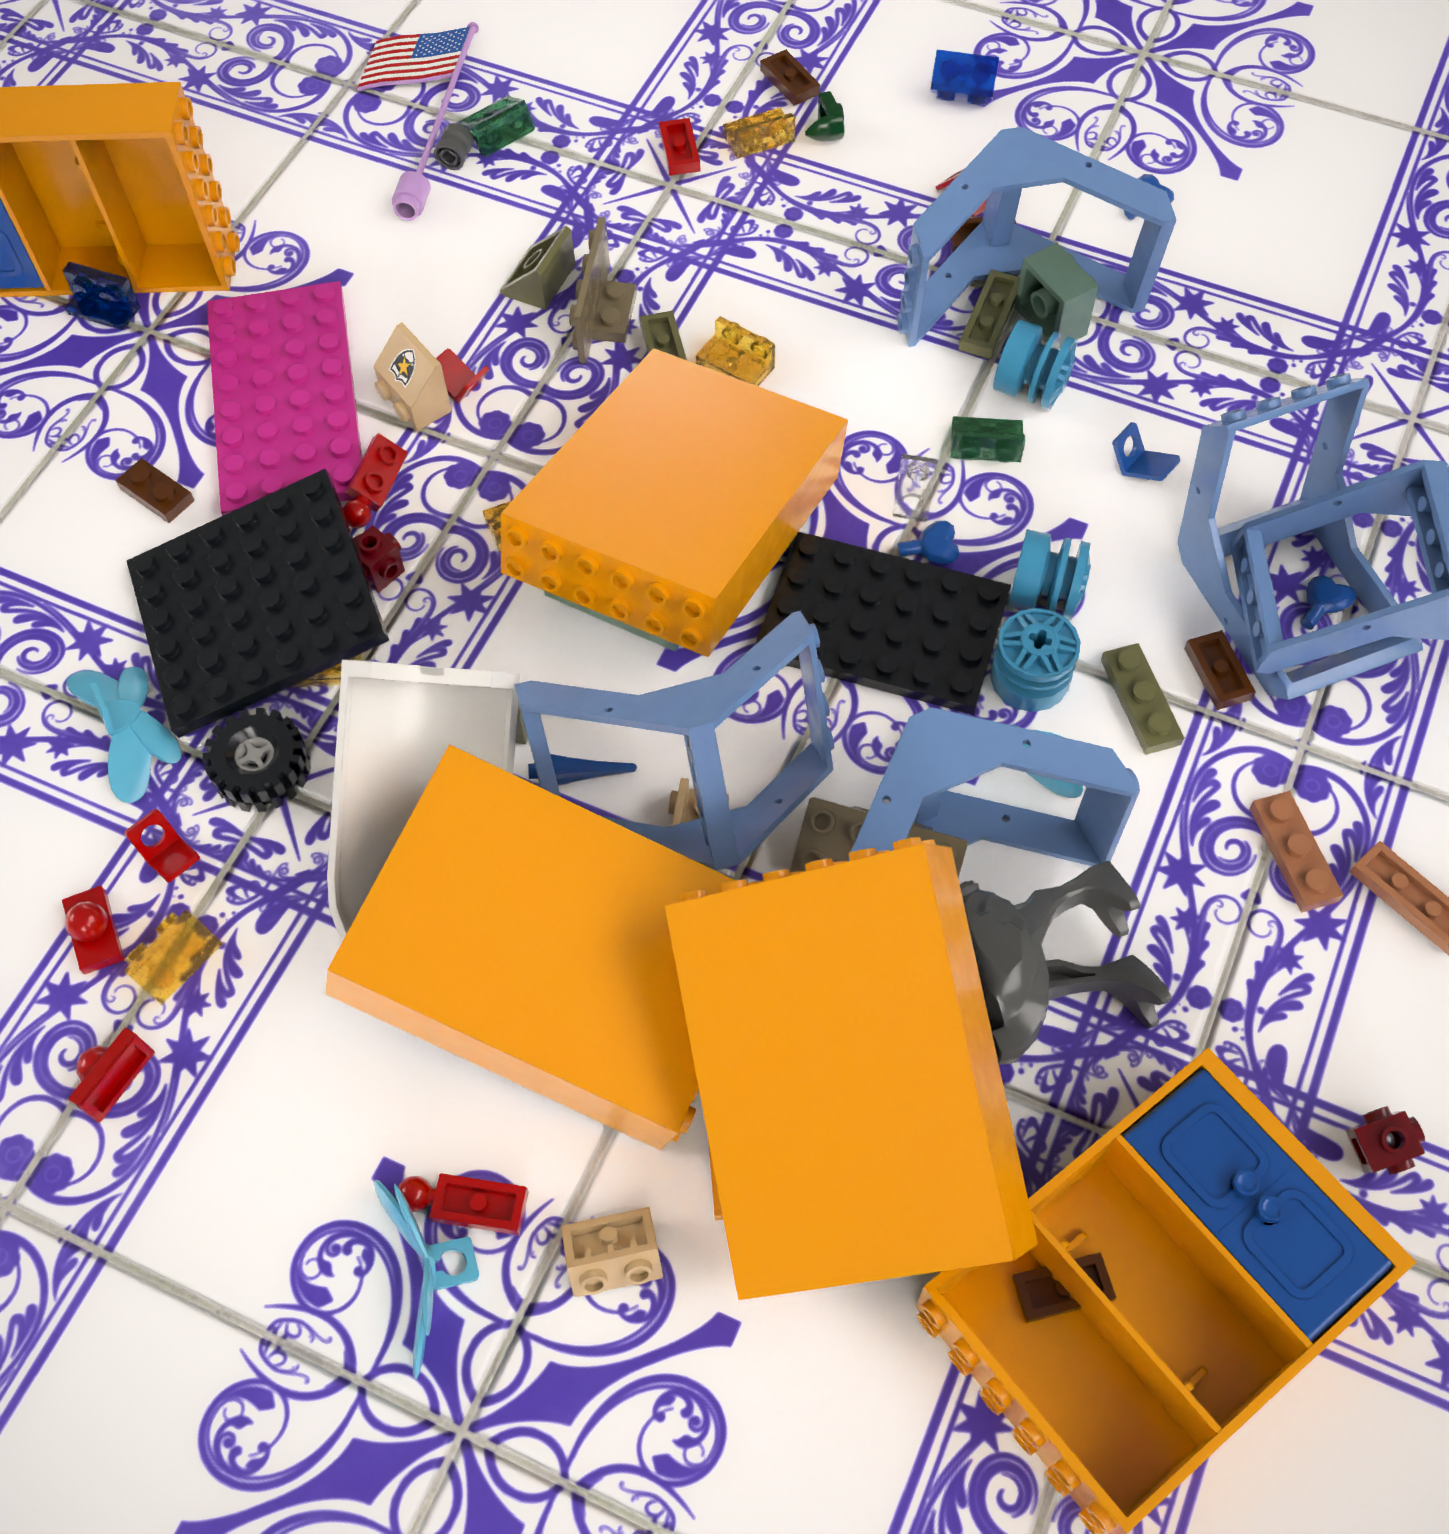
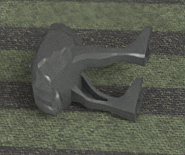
M1110 861L1089 867L1083 873L1061 886L1035 890L1025 902L1016 905L993 892L980 890L979 884L974 883L972 880L964 881L960 884L999 1065L1016 1063L1036 1041L1046 1018L1049 1000L1069 994L1105 991L1118 999L1146 1028L1150 1029L1158 1026L1159 1019L1155 1005L1159 1006L1170 1002L1172 996L1161 979L1133 954L1102 966H1081L1060 959L1045 960L1042 944L1052 921L1064 911L1080 904L1093 909L1112 934L1117 937L1128 935L1129 928L1124 911L1139 909L1140 902L1134 891Z

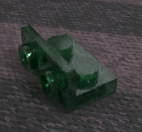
M508 95L456 122L470 130L480 154L485 157L535 130L525 100Z
M952 417L950 458L1021 463L1026 442V436L1023 434V420Z

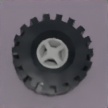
M256 708L255 715H250L248 709L239 711L241 718L236 720L233 719L232 715L226 717L224 721L227 726L222 729L216 725L212 730L215 740L207 738L204 746L208 753H203V762L206 765L204 769L222 799L225 798L227 804L234 808L238 803L242 811L250 812L252 805H255L258 812L267 811L266 804L273 803L276 809L283 806L281 801L283 797L287 796L292 800L297 796L294 787L296 785L301 788L304 787L307 781L303 774H310L311 766L308 762L310 760L309 751L293 721L288 716L283 719L281 713L276 710H272L270 716H268L265 708Z

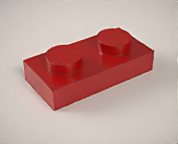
M690 118L659 122V133L669 176L701 172L700 158Z

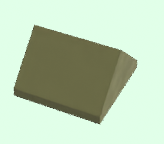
M566 225L530 246L500 292L505 297L546 310L576 265L571 229Z

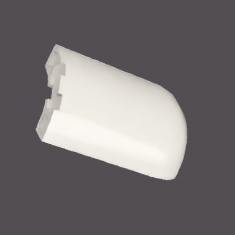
M342 660L327 870L329 910L341 941L344 940L449 744L513 774L518 698L514 684L520 683V673Z

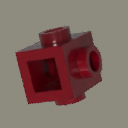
M372 525L362 534H358L353 538L370 587L377 593L381 592L405 572L399 552L402 549L401 545L390 533L383 534Z
M1384 1106L1363 1114L1365 1123L1345 1130L1364 1173H1375L1387 1169L1389 1175L1397 1174L1415 1167L1413 1158L1425 1154L1421 1143L1425 1142L1423 1130L1416 1118L1413 1116L1408 1117L1405 1110L1391 1113L1389 1107ZM1387 1135H1389L1391 1138L1390 1146L1387 1144L1386 1141Z

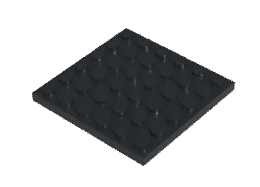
M326 468L126 560L170 729L178 738L342 663V660H349L390 641L332 477Z

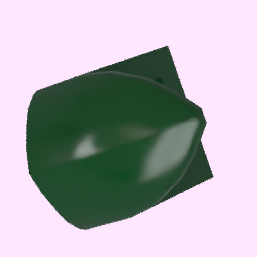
M831 91L819 93L818 120L807 128L805 135L821 142L842 139L845 133L843 107L841 103L836 102Z

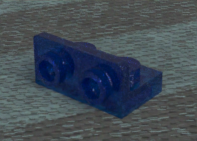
M937 49L930 87L931 93H937L936 99L944 101H954L955 96L967 97V103L974 105H985L986 100L993 101L999 57Z
M70 261L62 270L74 295L65 306L68 315L124 330L141 308L130 281L126 277Z

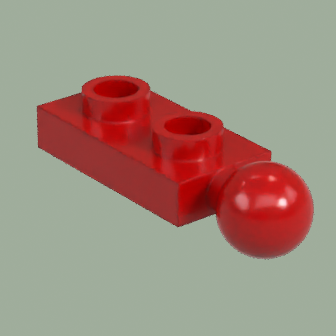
M377 433L372 438L345 492L355 498L348 501L343 507L348 525L353 528L366 526L371 519V509L377 512L383 506L408 454L406 450L380 433Z
M443 1173L439 1174L436 1188L431 1187L430 1183L421 1176H409L398 1185L412 1212H419L427 1206H432L429 1215L432 1222L520 1236L529 1194L526 1186Z

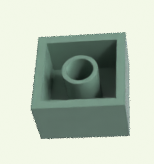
M1055 243L1023 258L1014 308L1027 322L1043 328L1042 339L1045 342L1048 341L1054 331L1060 333L1059 349L1067 336L1078 340L1087 335L1099 285L1091 275H1088L1075 262L1071 254L1067 253L1058 243Z

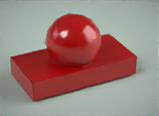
M102 885L62 899L65 912V928L69 936H71L79 970L84 975L125 960L107 892Z
M124 1027L109 1047L97 1045L88 1048L80 1054L76 1063V1074L81 1083L68 1100L90 1118L100 1123L154 1055L155 1051L136 1033Z

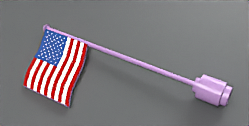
M470 22L467 27L454 30L400 35L376 41L358 84V91L379 86L423 83L451 77L417 171L404 172L400 176L392 197L393 211L403 220L412 221L422 214L427 202L431 185L422 174L474 34L479 31V26L475 22Z

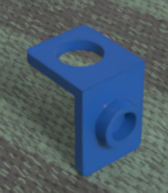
M1130 422L1112 442L1122 476L1163 481L1181 461L1179 455L1145 450L1138 425L1134 422ZM1131 436L1133 447L1130 454L1126 456L1124 445L1127 438Z

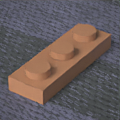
M1286 791L1254 800L1249 809L1301 913L1339 902L1344 894L1291 792Z
M1379 841L1352 867L1350 873L1449 956V897L1383 842Z

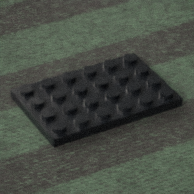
M798 532L792 543L755 645L791 613L801 611L808 624L814 623L820 639V647L816 648L817 656L821 661L825 676L974 715L1011 584ZM799 654L786 666L801 669Z

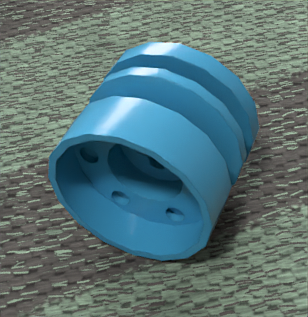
M1019 319L1010 333L999 360L993 389L1017 397L1025 384L1030 385L1027 402L1034 404L1043 390L1041 407L1051 410L1059 395L1066 388L1071 376L1078 340L1067 336L1060 350H1058L1061 334L1054 331L1046 344L1043 345L1041 344L1043 328Z
M1027 529L1008 606L1024 610L1033 609L1039 597L1044 596L1047 597V610L1055 611L1057 600L1065 601L1062 616L1072 620L1074 611L1083 600L1090 574L1089 551L1091 543L1081 541L1076 557L1069 556L1072 539L1066 537L1059 552L1055 553L1051 552V534Z
M1039 608L1019 611L1006 620L999 632L990 675L993 689L1003 702L1018 710L1036 712L1050 709L1062 701L1069 690L1073 671L1076 668V662L1080 654L1081 641L1076 628L1067 618L1052 610Z

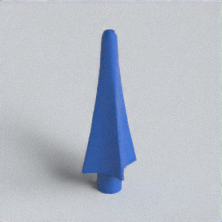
M550 754L558 786L595 777L630 773L637 770V766L634 763L595 761ZM534 763L528 764L529 779H538Z

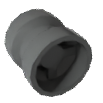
M451 123L445 127L441 140L437 143L434 150V157L441 166L449 170H459L463 167L467 153L470 152L474 143V137L470 130L457 123Z

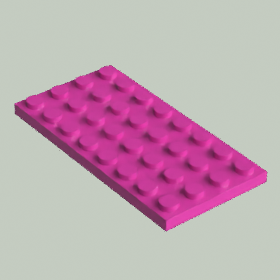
M336 281L207 301L220 510L222 516L325 468L332 477L340 502L355 499L345 492L363 457L341 282Z

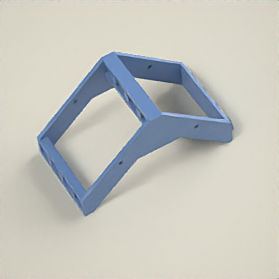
M1024 127L1001 129L913 223L911 243L908 246L907 269L904 270L905 282L901 292V308L897 316L900 334H905L908 347L916 346L973 281L987 279L991 270L1009 275L1021 274L1023 258L1055 244V242L1014 223L1022 188L1056 183L1070 185L1144 219L1126 275L1061 246L1067 253L1073 256L1075 262L1088 275H1091L1099 285L1097 298L1130 313L1144 311L1177 221L1167 192ZM986 200L982 222L927 280L930 260Z
M1350 373L1325 379V385L1317 388L1316 385L1296 388L1291 391L1290 397L1284 399L1278 396L1256 402L1257 408L1245 411V408L1223 413L1220 415L1221 420L1202 426L1177 541L1182 564L1267 695L1285 700L1294 699L1423 650L1421 638L1388 637L1343 651L1286 673L1284 670L1271 674L1255 673L1243 609L1231 589L1224 557L1232 555L1230 545L1246 522L1345 487L1342 471L1370 387L1369 378L1351 379ZM1328 400L1299 500L1217 528L1215 515L1236 431ZM1351 516L1311 530L1349 586L1354 588L1356 596L1368 613L1398 604L1358 548Z
M1420 460L1248 521L1243 525L1230 545L1255 673L1271 674L1388 637L1449 640V465L1446 461ZM1359 513L1412 516L1432 594L1283 640L1264 546Z
M801 611L793 612L724 673L640 695L532 680L514 684L540 787L560 796L540 714L683 735L700 818L670 827H662L602 817L715 871L741 864L834 770L831 750L835 746L831 730L827 726L826 717L830 716L827 698L822 691L821 683L825 682V675L821 661L817 656L816 648L820 647V639L815 624H808ZM799 654L812 742L747 806L730 810L715 729Z
M931 707L908 718L851 852L868 848H876L877 852L884 850L893 851L892 843L907 839L915 822L933 827L934 831L966 839L968 846L980 840H985L1094 866L1105 861L1111 862L1140 793V785L1136 774L1132 769L1124 766L1113 748ZM999 767L1086 787L1074 820L947 790ZM883 800H888L890 802L884 803Z

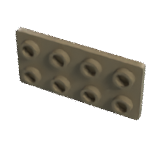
M598 217L595 230L591 229L589 232L588 247L590 252L583 256L582 273L584 276L583 279L577 280V304L571 305L569 313L570 326H575L572 340L573 350H578L579 363L587 364L592 340L626 343L637 296L636 284L607 281L610 270V257L605 217Z
M811 797L808 801L790 873L806 871L805 864L822 859H832L833 862L848 860V853H851L869 810L858 806L848 807ZM914 822L907 838L921 837V841L934 839L936 845L951 847L959 879L968 841L934 831L933 827Z

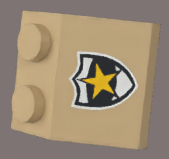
M403 322L396 325L373 366L377 377L374 385L384 401L388 399L391 401L400 420L403 422L408 421L416 431H419L452 412L441 363Z

